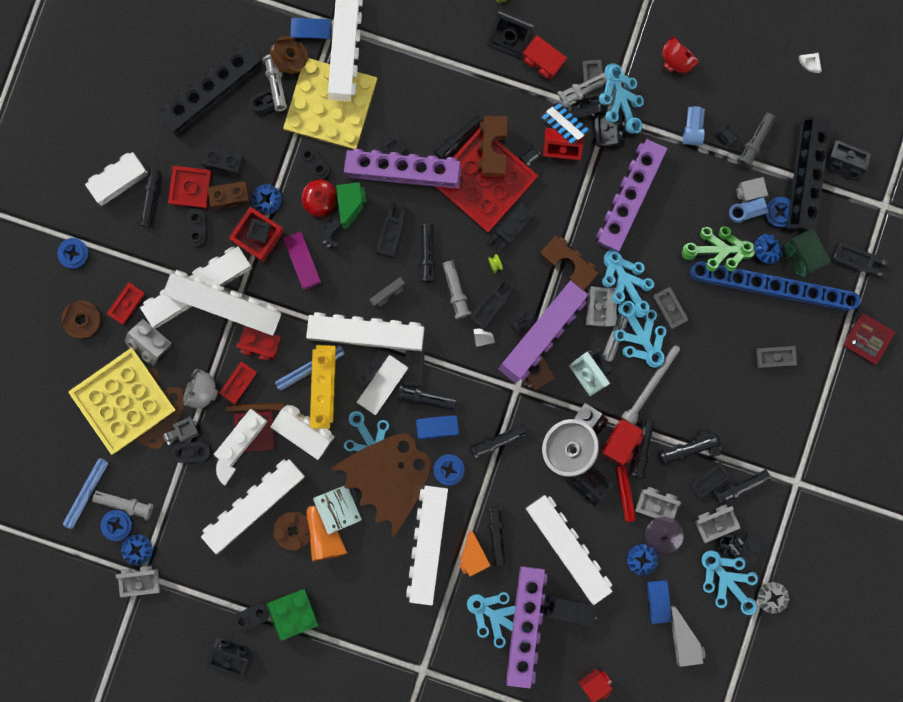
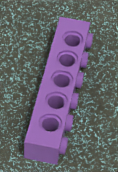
M646 139L644 144H639L636 151L639 155L636 161L632 159L628 168L631 172L628 178L624 176L620 187L623 189L620 195L616 193L612 204L615 206L612 212L608 210L604 221L607 223L604 229L600 227L596 236L599 239L597 245L608 250L620 251L667 148ZM648 158L651 165H643L641 159ZM640 175L643 178V182H635L633 176ZM628 191L633 192L635 199H627L625 193ZM620 208L625 209L627 216H619L617 210ZM612 225L617 226L619 233L612 234L609 227Z
M353 149L352 151L347 150L344 174L347 178L459 189L462 166L460 161L450 157L444 160L436 156L423 158L416 154L402 156L397 152L382 154L381 151L376 150L370 153L364 152L361 149ZM364 161H370L369 166L361 167ZM389 163L386 169H380L381 164ZM403 164L408 165V167H407L406 170H404V171H400V170H399V167H400L401 165H403ZM421 166L427 167L423 173L417 172ZM439 168L446 169L443 174H436Z
M520 566L506 677L507 686L531 688V683H535L536 672H533V664H537L538 652H535L536 644L540 643V632H537L538 624H542L543 613H540V605H544L545 593H542L543 585L547 584V574L541 568ZM531 582L537 585V590L534 593L527 591V585ZM526 603H534L535 608L532 612L524 610ZM531 622L532 629L529 632H524L522 630L523 623ZM524 641L530 643L529 650L525 652L519 648L520 644ZM519 662H527L528 667L525 671L517 669Z

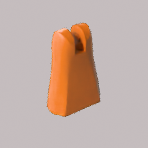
M308 507L307 521L310 531L312 562L347 554L339 532L335 531L328 534L317 507Z

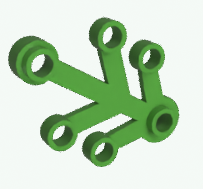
M703 227L700 237L708 240L715 246H696L694 243H688L684 245L681 252L686 260L695 259L697 254H718L715 258L709 259L706 264L707 270L714 272L729 254L736 255L734 258L727 259L725 268L728 271H734L742 259H749L754 256L755 249L751 242H741L734 237L728 227H721L718 235L721 239L729 241L734 246H728L714 236L711 228Z

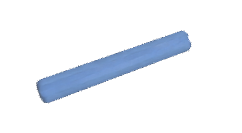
M341 346L336 347V359L345 354ZM312 361L277 380L275 384L278 390L282 391L312 374Z
M102 458L97 460L63 522L65 527L72 529L75 526L108 466L106 460Z

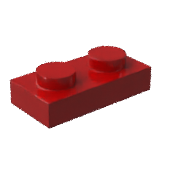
M128 283L107 314L124 325L145 296V293L131 283Z
M240 362L219 393L236 404L257 375V372L243 362Z

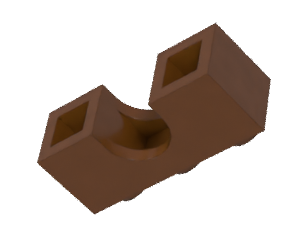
M484 116V122L480 121V133H483V140L479 141V152H483V158L479 159L478 171H482V176L505 177L506 155L495 153L491 145L496 140H506L508 117Z
M554 236L540 252L539 256L552 267L560 261H569L573 265L574 271L568 281L571 280L584 291L598 275L596 266L591 262L586 263L582 259V254L576 249L572 251L567 246L568 242L565 239Z

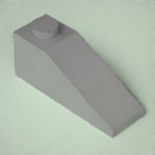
M670 606L677 665L681 667L703 664V658H705L704 647H701V644L677 608Z

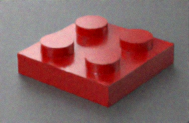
M173 166L168 203L171 205L207 209L209 197L207 187H210L212 171Z

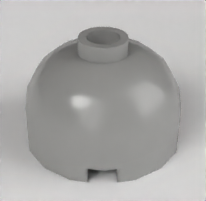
M195 369L191 377H194V380L191 383L188 382L183 401L185 406L198 409L207 406L211 400L214 401L218 390L215 389V381L209 373Z

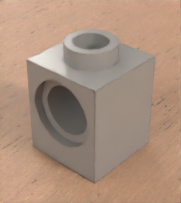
M764 177L741 182L736 189L738 199H741L742 203L761 197L765 199L768 196Z

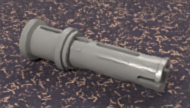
M271 54L262 59L263 64L266 66L265 75L270 81L275 110L283 111L287 108L281 83L282 73L276 68Z
M605 73L580 85L573 84L571 88L563 92H557L562 105L567 107L569 103L577 99L581 100L583 95L606 85Z
M453 260L444 262L442 266L452 296L450 303L454 306L456 313L454 317L455 319H462L471 316L466 303L467 296L462 292L455 263Z
M97 490L93 496V503L126 511L130 516L137 515L144 517V520L148 521L152 514L153 504L151 503L147 505L138 502L137 499L127 500Z

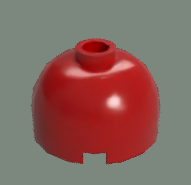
M674 36L663 47L662 57L665 60L663 65L670 72L673 70L678 73L689 72L699 61Z
M323 179L309 182L303 189L301 195L302 205L311 216L326 218L337 210V189L330 182Z

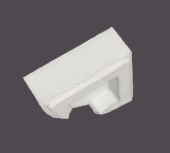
M819 53L799 56V61L806 70L813 73L821 72Z
M473 329L476 347L495 343L492 333L484 332L483 329Z
M219 459L216 473L220 482L226 485L236 469L228 467Z

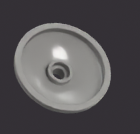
M575 419L564 420L555 424L546 434L542 445V454L547 466L553 472L565 477H574L585 473L595 463L599 453V441L594 430L585 422ZM577 448V452L572 454V450Z

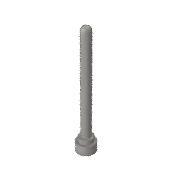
M674 346L632 409L625 411L621 417L632 425L636 424L638 421L637 417L639 416L638 412L679 353L680 348L678 346Z

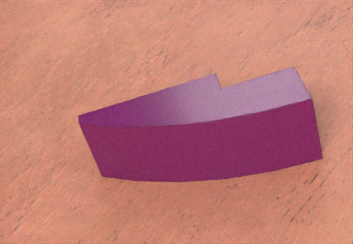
M300 231L285 237L286 247L303 290L321 284L302 232Z

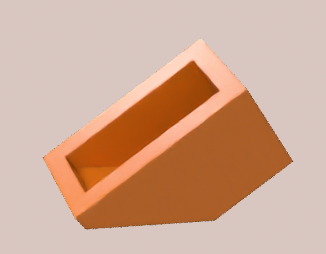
M473 531L468 532L460 558L462 563L459 564L464 575L468 573L469 576L490 566Z

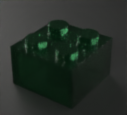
M813 228L784 244L787 256L792 258L795 263L793 265L794 269L801 277L831 263Z

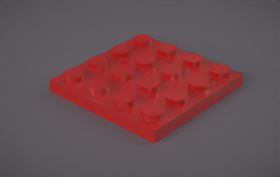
M479 128L453 157L460 161L462 166L459 189L434 187L489 233L538 178V175L496 140L492 143L491 148L497 154L506 155L505 177L482 176V171H478L479 159L483 158V152H479V141L483 140V133H480ZM443 168L439 175L443 174L446 169Z

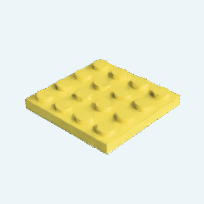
M308 58L306 65L300 71L283 129L352 150L357 149L377 83V77L357 72V77H353V83H356V94L352 95L351 101L329 100L330 64Z
M133 348L124 352L69 391V394L111 455L117 453L176 411Z

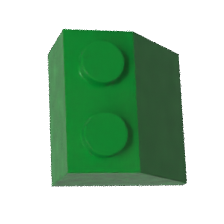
M360 183L336 185L340 221L343 229H347L364 208L363 203L366 202L365 189L361 188Z

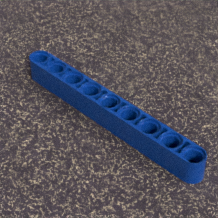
M697 262L690 269V276L695 281L844 311L857 308L861 302L859 295L855 292L737 268L734 271H728L722 265H719L716 270L720 271L723 275L722 279L718 280L715 278L714 272L707 270V262ZM696 267H701L704 270L703 276L696 274ZM734 274L741 277L740 284L733 281ZM752 278L759 280V287L752 285ZM771 282L778 284V291L771 289ZM790 286L797 288L796 295L790 293ZM809 289L815 291V299L809 297ZM828 293H831V294L834 295V297H835L834 302H829V301H828V299H827V294H828ZM847 297L852 298V300H853V305H852V306H849V305L846 303V298H847Z

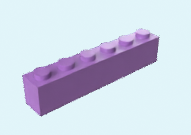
M570 280L498 370L514 383H517L520 379L524 381L530 374L529 367L531 365L535 367L542 359L539 356L542 351L547 353L553 345L551 340L554 337L558 339L564 332L562 328L564 324L567 323L569 325L576 317L573 313L577 309L581 311L586 305L585 298L588 294Z

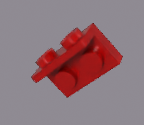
M244 326L240 341L236 347L241 349L240 353L250 356L251 353L259 354L258 358L269 361L270 358L275 359L282 337L272 336Z

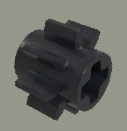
M735 533L724 535L719 540L721 546L718 549L726 558L737 557L743 551L740 546L743 544V541Z

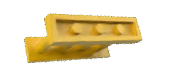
M316 345V349H313L310 428L330 429V423H333L336 346Z

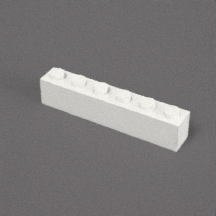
M336 0L328 85L329 100L351 101L352 95L356 94V83H353V77H357L358 66L354 65V62L359 57V48H356V41L360 42V30H357V25L361 24L362 13L359 12V6H363V0Z
M233 246L227 249L222 257L219 258L217 256L211 259L206 267L195 269L192 272L193 275L189 278L194 279V277L205 280L207 285L217 284L223 287L252 269V266L239 246L236 248ZM163 289L160 292V296L155 299L153 297L143 302L144 306L140 308L151 326L156 329L190 308L191 305L164 296Z
M176 270V272L171 271L163 292L164 296L272 336L274 335L281 316L278 307L270 304L266 307L261 305L260 301L250 297L248 300L242 298V294L231 290V293L223 291L224 287L213 284L210 286L205 284L206 281L201 278L194 277V279L186 277L187 273L180 270Z
M314 313V316L309 315L306 338L311 341L422 351L424 327L420 323L409 322V325H402L401 321L390 320V323H383L382 319L372 318L371 321H363V317L353 316L352 319H344L345 316L333 315V317H325L326 314Z
M283 459L276 466L277 470L273 474L271 472L267 473L261 479L263 482L258 487L254 485L247 491L248 496L244 499L240 497L232 504L234 507L229 512L224 511L217 517L219 521L215 525L211 523L203 530L204 534L201 538L215 554H219L306 477L291 459L287 461Z
M425 486L424 489L420 490L419 501H423L422 509L418 508L417 520H420L419 528L415 527L414 539L418 541L417 547L412 549L411 558L415 559L414 567L410 566L409 578H412V585L407 587L406 597L410 598L409 602L433 605L447 488Z
M543 495L525 509L589 601L595 605L613 592L610 589L613 585L606 576L604 578L599 573L601 568L597 562L589 559L587 555L590 552L584 544L580 546L576 540L579 537L574 529H568L565 524L568 521L562 512L558 514L554 509L557 505L550 496L547 498Z

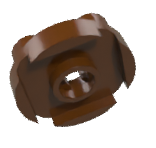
M290 36L280 37L271 46L270 52L271 58L279 72L293 74L300 72L308 61V53L301 42L298 44L294 41L295 38ZM288 52L293 57L290 58L286 53Z
M79 300L66 306L62 313L61 321L66 333L77 339L91 338L100 328L101 313L92 303ZM83 314L85 315L86 322L79 325V321H76L77 317H81Z
M288 512L277 519L273 535L282 548L298 550L310 542L307 516L300 512ZM295 525L298 528L296 531L299 532L297 535L293 534L290 536L288 528H293Z

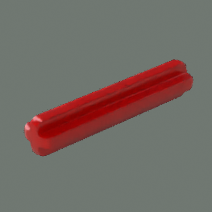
M620 465L616 467L625 521L632 522L636 520L628 470L626 465Z

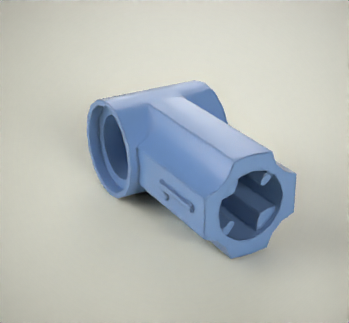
M688 107L686 127L683 132V144L703 145L705 133L703 129L704 108Z
M764 197L733 205L729 211L730 220L734 223H741L744 220L767 214L768 209ZM740 209L743 212V216L735 218L732 214L733 211Z

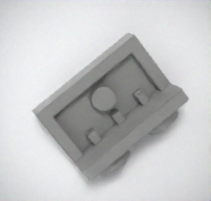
M588 287L586 325L599 327L616 325L617 304L612 301V295L615 293L616 288Z
M144 319L127 333L125 343L129 348H133V350L141 355L144 361L153 366L172 344Z
M650 487L647 490L642 489L635 511L672 524L677 508L681 504L680 501H677V497L666 493V496L659 495V490Z
M727 505L716 508L717 513L710 515L707 512L698 516L699 520L695 524L704 543L740 529L733 512V506L728 508Z
M152 566L140 567V571L133 572V568L122 569L120 574H116L119 582L120 597L160 593L158 569L152 570Z

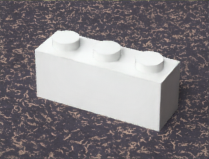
M133 152L130 154L126 153L120 157L119 162L108 165L104 168V172L90 177L85 185L97 203L103 206L146 177L148 172Z
M288 404L282 408L271 425L272 429L317 460L324 455L335 438L328 429L310 428V417H305L298 408Z
M250 409L213 455L228 467H232L268 421L255 410Z

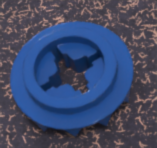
M262 184L255 188L251 198L254 209L261 214L276 212L282 202L281 193L271 184ZM261 194L271 195L269 199L272 205L267 202L262 203L263 198Z
M776 197L767 204L768 213L765 216L768 222L775 227L787 226L790 206L788 198ZM786 207V209L783 212L784 217H782L781 215L775 217L777 213L776 208L780 210Z
M767 234L758 237L754 245L757 257L766 264H773L779 261V258L782 256V246H779V240L774 239L773 235ZM769 245L772 246L771 251L765 252Z
M77 238L66 239L58 247V260L67 268H78L85 264L88 258V248L84 242ZM75 248V251L78 254H80V256L77 255L74 256L73 259H71V255H69L66 252L73 251V249Z
M455 455L441 456L434 465L436 479L444 485L458 483L464 475L463 462ZM453 462L452 469L455 470L457 474L450 473L449 476L445 478L446 471L443 470L441 466L448 467L449 464Z
M109 511L101 520V531L109 540L120 541L131 532L132 522L129 515L124 511ZM117 520H119V524L122 527H124V529L118 528L114 532V526L109 522H117Z
M136 534L127 537L122 543L121 553L123 559L130 565L139 566L145 564L150 559L153 548L148 538ZM133 545H135L136 547L143 545V547H141V549L139 550V552L141 553L140 555H138L137 553L130 555L134 550Z
M636 545L627 555L628 567L637 575H648L655 570L658 564V555L648 545ZM642 554H644L650 563H644L641 567L640 561H637L635 557H642Z

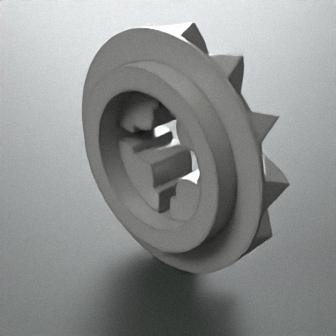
M775 582L765 584L758 593L759 605L764 611L772 614L781 613V611L787 608L790 600L786 588ZM771 591L774 595H781L777 598V605L773 601H768L771 598Z

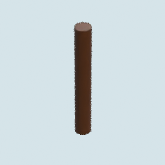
M284 403L226 405V412H248L250 409L255 411H281L284 408Z

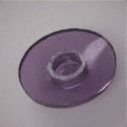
M658 517L652 520L645 529V541L657 553H672L683 542V529L672 518ZM662 536H667L668 539H667V540H662L661 537H662Z

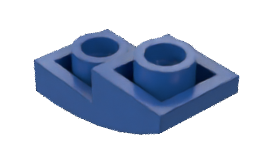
M291 18V37L331 39L332 20Z
M457 416L416 420L418 439H434L437 437L459 435Z
M667 580L647 582L651 623L671 622Z

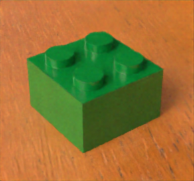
M305 589L266 603L280 641L318 626Z

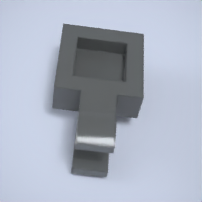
M190 416L173 424L175 430L165 433L163 437L169 446L176 443L178 439L181 443H184L198 436L199 433Z

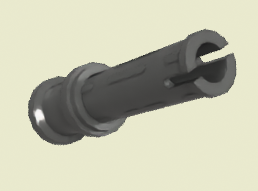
M765 114L750 142L745 144L741 157L737 158L736 161L743 167L752 168V162L756 155L760 154V147L777 119L773 114Z

